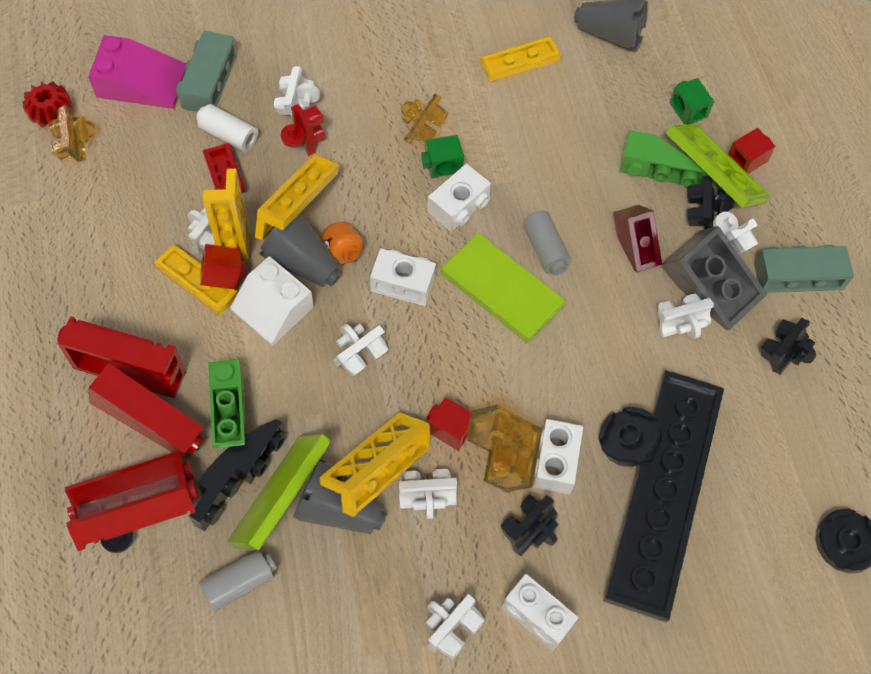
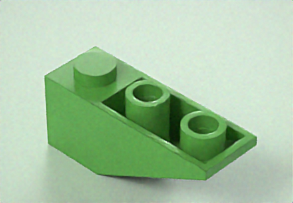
M629 130L624 144L619 172L627 173L631 176L651 178L660 182L681 184L685 187L702 184L703 176L706 175V172L694 160L656 135Z
M240 359L208 362L212 447L215 449L245 445L246 398L244 374Z

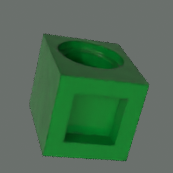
M695 78L688 82L682 81L677 84L669 103L683 124L689 125L708 118L714 100L699 78Z
M458 135L425 140V152H421V160L424 169H429L431 179L453 175L464 166V154Z

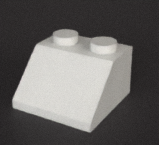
M269 256L248 274L230 310L268 344L273 346L305 317L314 306L312 292Z

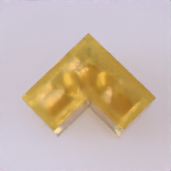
M497 404L472 411L466 440L489 451L483 481L505 492L532 488L542 428Z

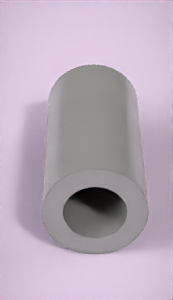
M539 211L531 214L524 220L523 226L545 273L553 275L564 273L571 263V258L547 211Z
M256 550L205 578L199 584L215 612L274 579L272 571L277 568L268 552L262 554L260 550Z

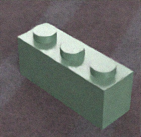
M204 30L200 40L195 42L193 57L191 61H187L185 76L182 81L178 82L176 88V95L180 99L182 109L198 112L201 107L208 104H213L217 107L237 57L233 36Z
M825 245L810 248L797 246L781 249L778 247H768L761 250L754 262L757 280L766 293L844 290L854 277L847 246L835 247L834 245Z

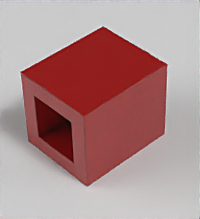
M757 127L733 142L728 155L749 174L768 162L776 146Z
M205 244L201 261L200 285L236 290L238 278H244L246 262L241 261V249Z
M445 397L440 405L435 404L431 408L426 420L430 424L431 435L459 451L474 430L477 416Z

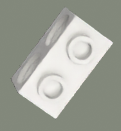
M546 419L543 429H537L534 447L540 448L538 458H532L529 476L535 477L534 488L571 494L575 485L583 426ZM560 438L565 445L556 446L550 439ZM554 466L560 471V474L556 476L550 475L545 468Z
M527 574L523 576L509 593L502 605L503 610L552 651L556 649L579 618Z

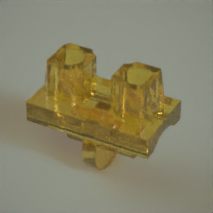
M434 93L423 110L421 108L422 102L419 99H416L414 102L406 101L401 106V112L404 115L403 122L409 124L411 121H414L413 126L403 140L410 144L413 139H416L425 145V140H430L434 137L437 131L425 123L426 120H429L439 128L449 114L438 105L441 99L440 96Z
M63 106L58 109L59 118L49 122V129L52 135L57 139L61 138V140L51 144L52 153L60 160L73 157L78 162L86 160L84 143L88 142V138L94 136L95 125L87 121L84 116L74 117L70 115L68 108Z

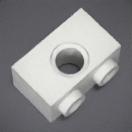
M466 163L428 196L427 212L452 232L459 225H465L472 213L478 208L482 209L488 204L491 183Z
M380 248L370 275V291L426 306L435 280L436 263L424 257L415 258L404 255L398 250ZM407 273L409 276L401 277L399 274Z

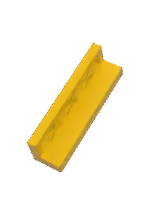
M314 154L258 209L255 238L263 241L274 227L284 230L338 174L340 164Z
M227 169L226 190H203V203L215 245L241 249V261L249 263L251 233L236 169Z
M399 412L320 476V485L341 494L343 513L354 517L431 449L430 424ZM400 425L409 427L407 430L394 431ZM392 441L388 446L375 447L378 443ZM373 458L370 462L355 464L359 459ZM353 475L345 483L336 479L339 476Z

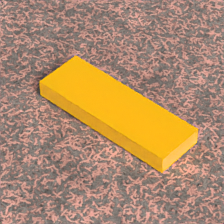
M548 36L482 56L479 63L489 82H493L560 61L561 53L552 37Z
M175 244L154 262L156 269L218 316L234 302L238 291L234 289L200 285L201 263Z

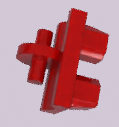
M299 104L291 107L293 124L286 125L281 130L280 137L282 143L288 147H296L303 143L307 155L310 156L316 153L315 144L325 139V132L320 125L324 123V118L316 105L303 110Z

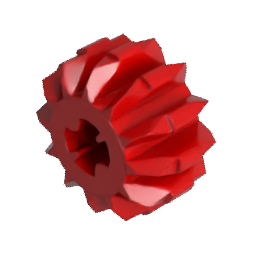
M41 81L40 86L31 85V91L24 92L23 109L32 123H37L41 128L46 124L53 128L56 122L64 124V117L71 116L70 108L72 107V101L62 85L57 86L54 81L46 85Z

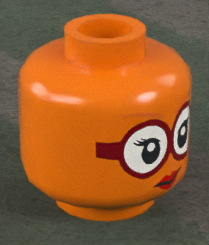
M335 222L328 225L321 237V240L340 264L355 261L363 249L361 236L347 222Z

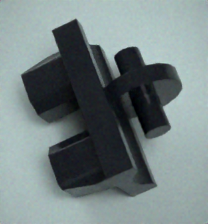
M709 175L703 176V184L688 186L689 203H703V207L688 208L689 226H705V229L712 228L714 211L718 215L734 208V199L730 195H726L723 189L718 190L717 195L714 196L712 178Z
M801 318L796 324L783 319L776 330V337L783 340L781 344L770 338L761 346V356L773 363V372L781 375L791 361L795 365H799L801 362L812 363L817 356L813 348L815 342L809 339L806 331L810 325L809 320Z
M529 494L520 506L522 512L527 515L522 522L513 516H508L501 524L503 534L511 542L514 552L519 556H522L531 545L538 548L543 542L550 546L557 542V537L553 531L559 526L555 521L558 513L553 507L554 499L548 495L540 499Z

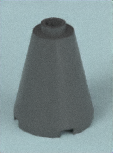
M604 0L584 2L581 7L576 8L574 22L578 23V28L627 49L637 51L644 37L639 35L642 32V28H646L648 1Z
M301 213L284 230L274 227L261 245L260 249L263 251L259 252V254L266 259L270 256L283 268L321 287L327 284L331 287L342 274L338 271L341 267L340 263Z
M320 459L303 491L293 518L298 521L371 534L374 529L379 531L387 514L382 511L383 504L374 498L354 517L343 513L341 494L320 485L319 477L333 467L328 462ZM339 476L336 479L345 483L349 478Z

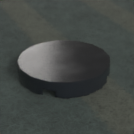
M627 407L623 408L621 412L617 414L614 412L607 417L601 426L599 441L603 452L610 461L619 466L634 467L646 463L655 456L661 446L662 433L659 423L650 412L642 408Z
M840 509L828 514L818 525L815 537L817 549L825 562L834 569L848 574L861 573L871 567V519L856 513L857 511Z

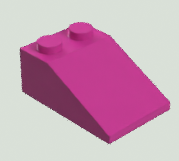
M103 35L88 78L96 98L174 109L178 99L176 95L177 84L185 76L186 63L132 39Z

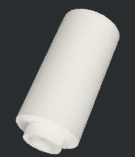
M213 104L201 107L196 115L198 128L229 143L244 153L250 151L258 138V129Z

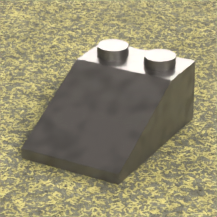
M719 226L698 232L662 264L677 287L686 295L696 293L702 300L710 298L713 301L714 306L711 308L710 316L725 330H730L768 295Z

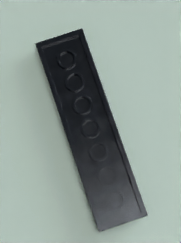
M665 370L653 411V416L659 423L662 433L661 446L652 459L638 467L604 595V602L666 623L670 620L724 388Z

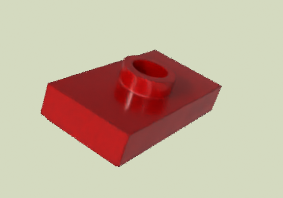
M229 143L202 150L215 190H226L227 169H236L241 192H246Z

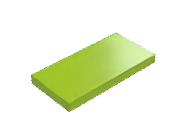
M697 124L672 125L667 130L666 134L742 208L765 204L771 197L757 181Z
M477 233L440 269L441 275L527 344L566 303V300L480 233Z
M319 434L298 437L228 539L227 542L239 549L260 550L330 445V440L327 437Z

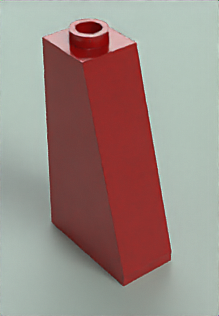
M110 363L104 367L88 388L90 404L170 452L180 451L182 459L188 452L194 454L204 440L200 437L203 426Z

